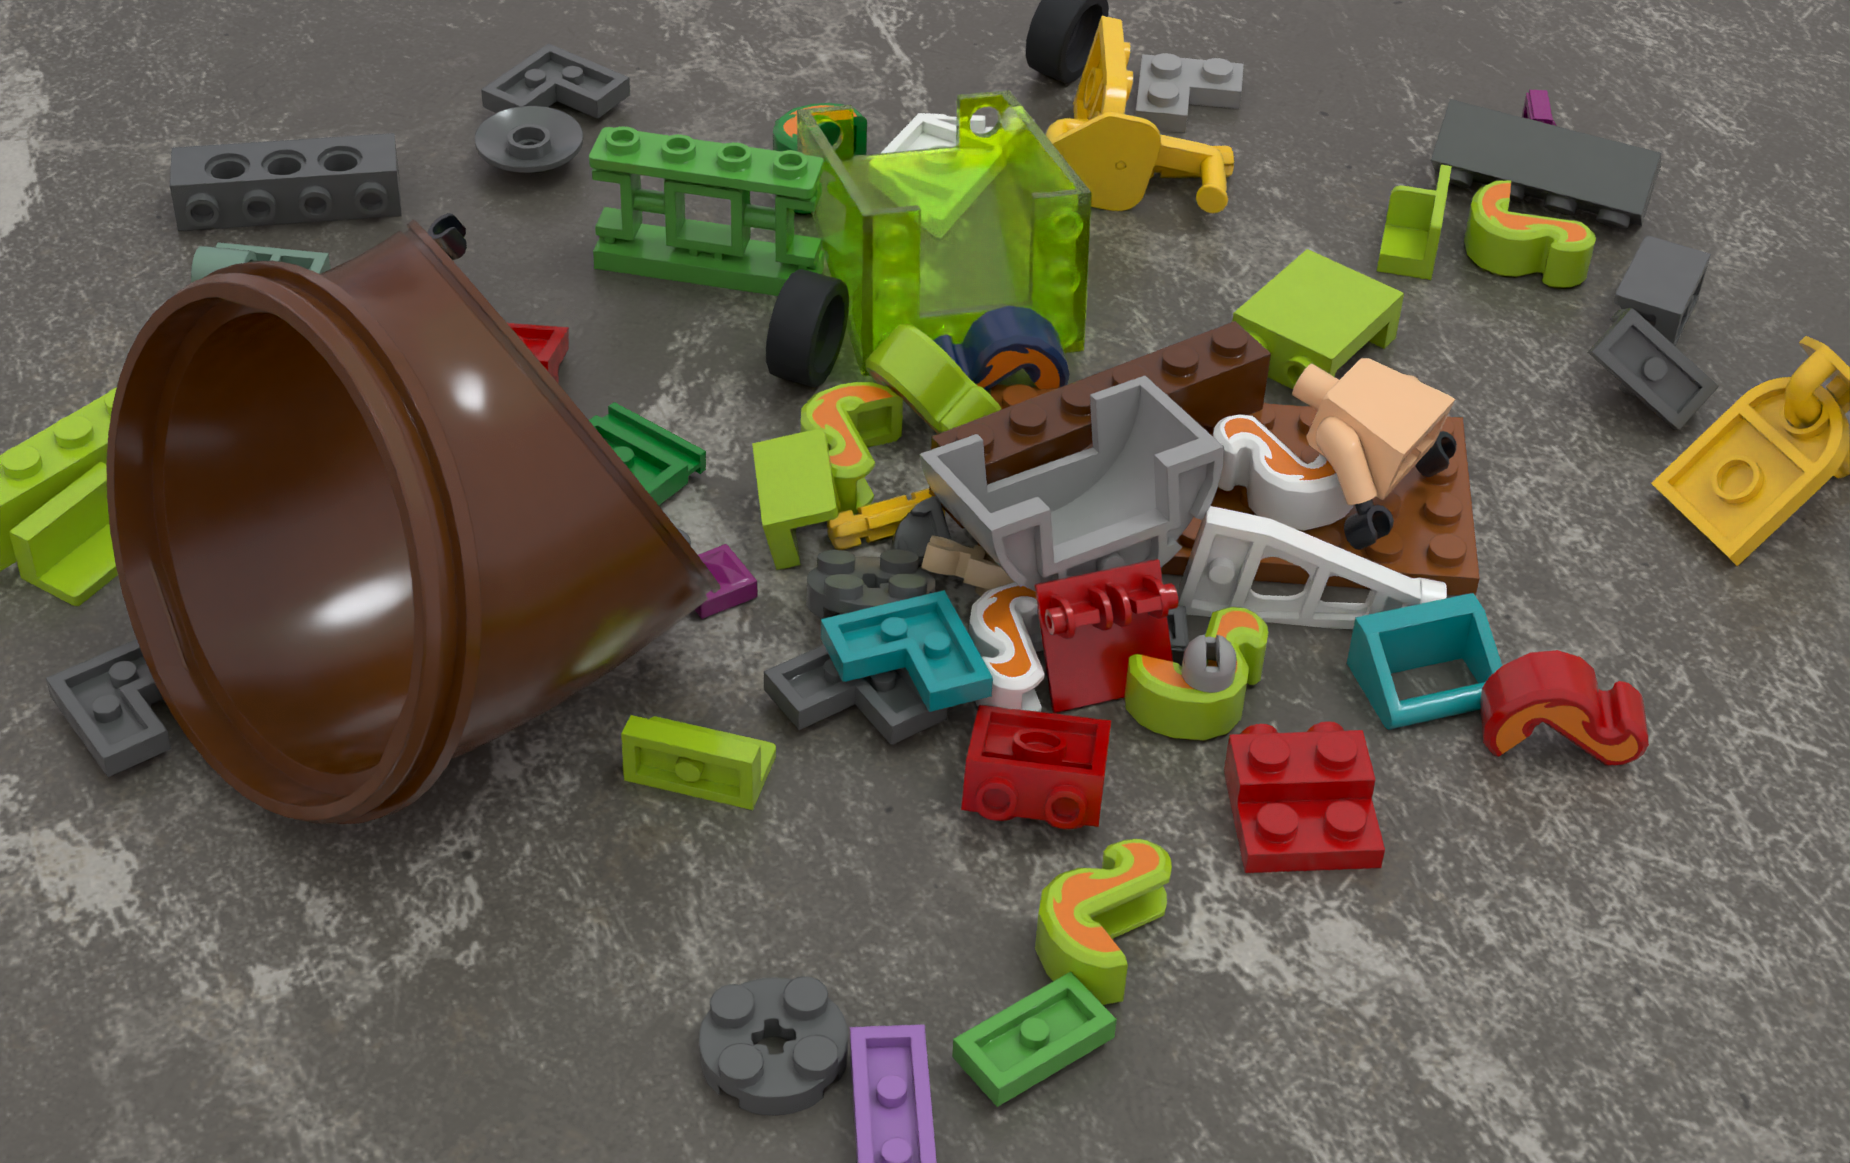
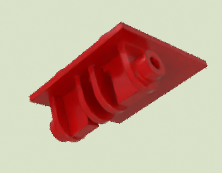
M1159 559L1034 584L1052 712L1056 713L1125 697L1129 657L1134 654L1173 662L1167 616L1169 610L1177 609L1178 594L1172 583L1163 584Z

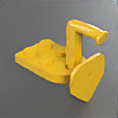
M1101 16L1073 101L1074 119H1059L1048 127L1045 135L1047 159L1075 200L1085 206L1110 211H1125L1133 208L1144 197L1154 166L1158 165L1201 174L1202 187L1199 188L1196 194L1197 204L1205 212H1221L1228 203L1225 167L1221 152L1204 143L1161 135L1158 128L1151 121L1124 114L1133 83V71L1126 69L1130 56V43L1124 42L1122 20Z
M1805 336L1799 344L1809 357L1791 377L1768 380L1747 391L1651 483L1736 566L1741 564L1829 481L1832 476L1843 478L1850 475V429L1845 415L1850 410V367L1827 345L1808 336ZM1827 378H1830L1832 381L1825 386V389L1821 384Z

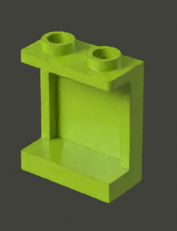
M1306 249L1233 313L1232 322L1236 321L1271 353L1268 378L1294 389L1299 377L1310 364H1314L1335 377L1337 370L1367 342L1385 349L1396 338L1404 293Z

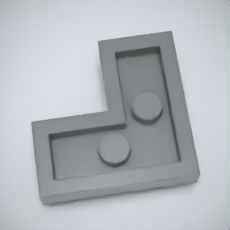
M1169 53L1158 55L1142 54L1135 117L1151 121L1159 131L1186 133L1189 104L1239 109L1244 64L1231 63L1221 58L1199 60L1179 58Z

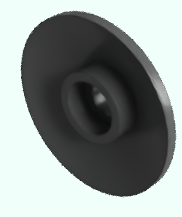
M523 106L500 111L484 120L475 133V146L480 157L492 166L512 172H540L559 167L572 160L579 153L583 145L582 128L573 117L560 110L542 106Z

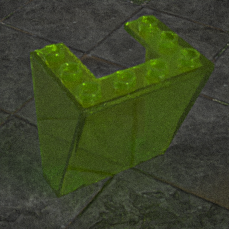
M1010 90L957 95L956 146L854 156L853 107L851 105L797 110V151L804 155L817 156L824 159V170L820 178L822 194L812 215L819 238L822 239V248L831 277L838 278L847 284L849 315L846 327L862 376H870L866 370L865 360L899 324L912 325L932 340L941 335L948 334L951 336L953 344H961L974 321L988 311L1005 306L1031 308L1050 321L1059 335L1064 353L1084 351L1092 192ZM983 107L996 109L998 121L992 130L986 133H975L971 130L970 120L978 109ZM833 122L840 127V136L834 145H830L818 126L820 123Z

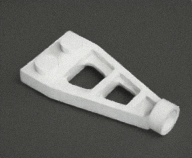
M1210 506L1201 522L1177 594L1178 606L1186 607V615L1212 617L1213 612L1237 607L1251 610L1260 616L1264 622L1353 629L1355 617L1446 599L1447 588L1445 582L1421 577L1410 578L1273 519ZM1267 557H1278L1304 568L1309 574L1304 590L1292 596L1260 595L1255 593L1251 586L1260 561ZM1331 576L1343 577L1371 589L1365 603L1324 602L1320 598L1327 580Z

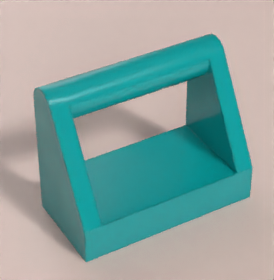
M1474 593L1355 617L1347 658L1348 667L1384 727L1388 730L1481 710L1482 687L1488 678L1502 666L1485 610ZM1463 659L1478 684L1399 700L1391 674Z

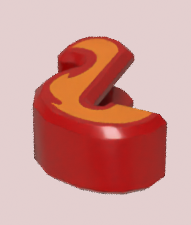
M1559 650L1530 652L1501 666L1488 678L1482 687L1480 706L1483 743L1493 756L1499 757L1529 737L1534 728L1542 722L1604 765H1623L1633 762L1645 753L1649 745L1644 701L1640 692L1628 682L1623 681L1614 683L1613 688L1608 691L1600 690L1594 668L1579 656Z

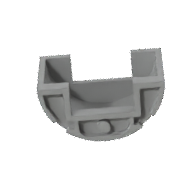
M1142 376L1090 394L1092 448L988 485L986 481L983 439L978 434L920 454L925 478L940 502L1020 587L1024 586L1035 591L1034 584L1159 559L1160 567L1165 565L1182 548L1176 540L1194 517L1200 520L1204 519L1213 501L1221 477L1224 446L1149 378Z

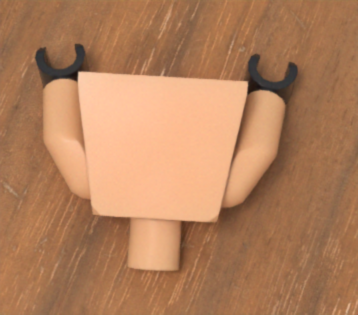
M1369 358L1360 359L1340 380L1314 364H1310L1303 371L1293 389L1292 395L1318 410L1306 436L1308 443L1331 464L1337 474L1346 503L1354 505L1357 513L1349 516L1344 524V534L1347 541L1357 550L1375 544L1377 539L1390 533L1393 528L1394 519L1387 508L1378 504L1374 505L1373 498L1378 497L1384 500L1414 466L1425 477H1432L1448 468L1450 464L1449 459L1454 456L1457 443L1450 433L1441 431L1455 399L1420 382L1414 376L1402 374Z

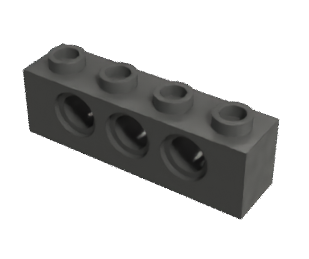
M395 133L174 147L171 149L170 190L178 231L402 216Z

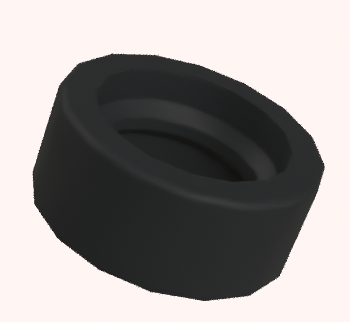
M1041 0L1031 20L1026 38L1025 56L1028 66L1039 73L1066 84L1074 82L1081 77L1101 16L1108 17V1Z
M799 269L789 276L775 302L768 327L766 364L770 374L815 388L826 380L840 353L849 315V293L845 282L838 278Z

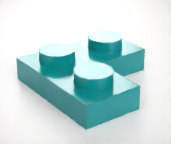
M945 590L821 619V640L842 682L906 667L929 712L992 697L993 677Z

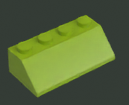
M116 388L0 455V572L17 562L9 531L100 461L106 464L108 432Z

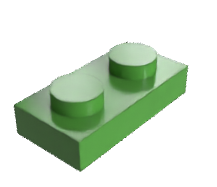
M1070 971L954 1038L952 1057L998 1107L1115 1037L1117 1019Z

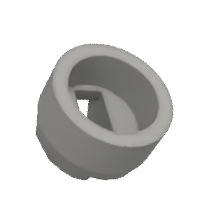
M1204 634L1190 641L1183 655L1181 674L1184 681L1190 687L1202 692L1213 693L1227 689L1234 681L1237 664L1236 652L1231 642L1220 635H1216V638L1205 637ZM1206 659L1217 661V667L1206 666Z

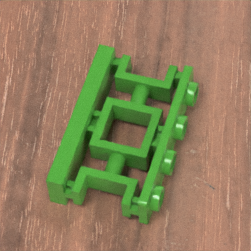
M631 127L602 128L589 154V165L593 168L592 180L620 184L621 209L604 207L595 225V232L599 236V240L593 250L594 269L779 296L782 286L789 276L799 269L822 274L824 269V250H821L822 239L794 235V209L815 212L822 194L820 178L824 170L823 158L804 155L794 150L775 151L748 147L737 142L725 144L697 140L681 134L669 136L641 132ZM641 175L665 178L664 191L641 188ZM750 191L775 194V208L750 204ZM685 193L731 200V225L685 219ZM642 211L664 214L665 227L642 224ZM751 227L775 231V243L751 240Z

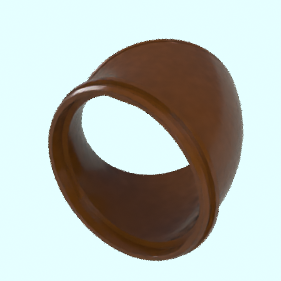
M415 220L407 224L409 230L405 233L399 230L361 255L320 274L296 264L273 260L246 262L215 270L204 278L198 279L182 288L151 315L138 333L121 371L112 405L106 462L110 533L123 598L145 662L173 717L192 745L224 781L260 807L299 821L316 824H360L397 813L413 804L427 792L446 769L450 760L503 736L570 698L618 667L708 599L706 594L709 591L715 594L721 589V586L704 562L606 440L475 285Z

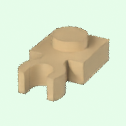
M931 536L930 542H928L921 566L922 569L938 574L964 578L963 583L976 586L975 592L980 596L988 590L1014 583L982 546L975 545L973 549L950 539Z

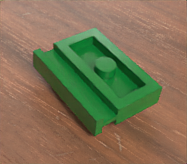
M615 402L608 406V414L601 418L595 415L589 419L591 424L658 505L687 485L688 476L693 472L701 474L706 470L705 450Z

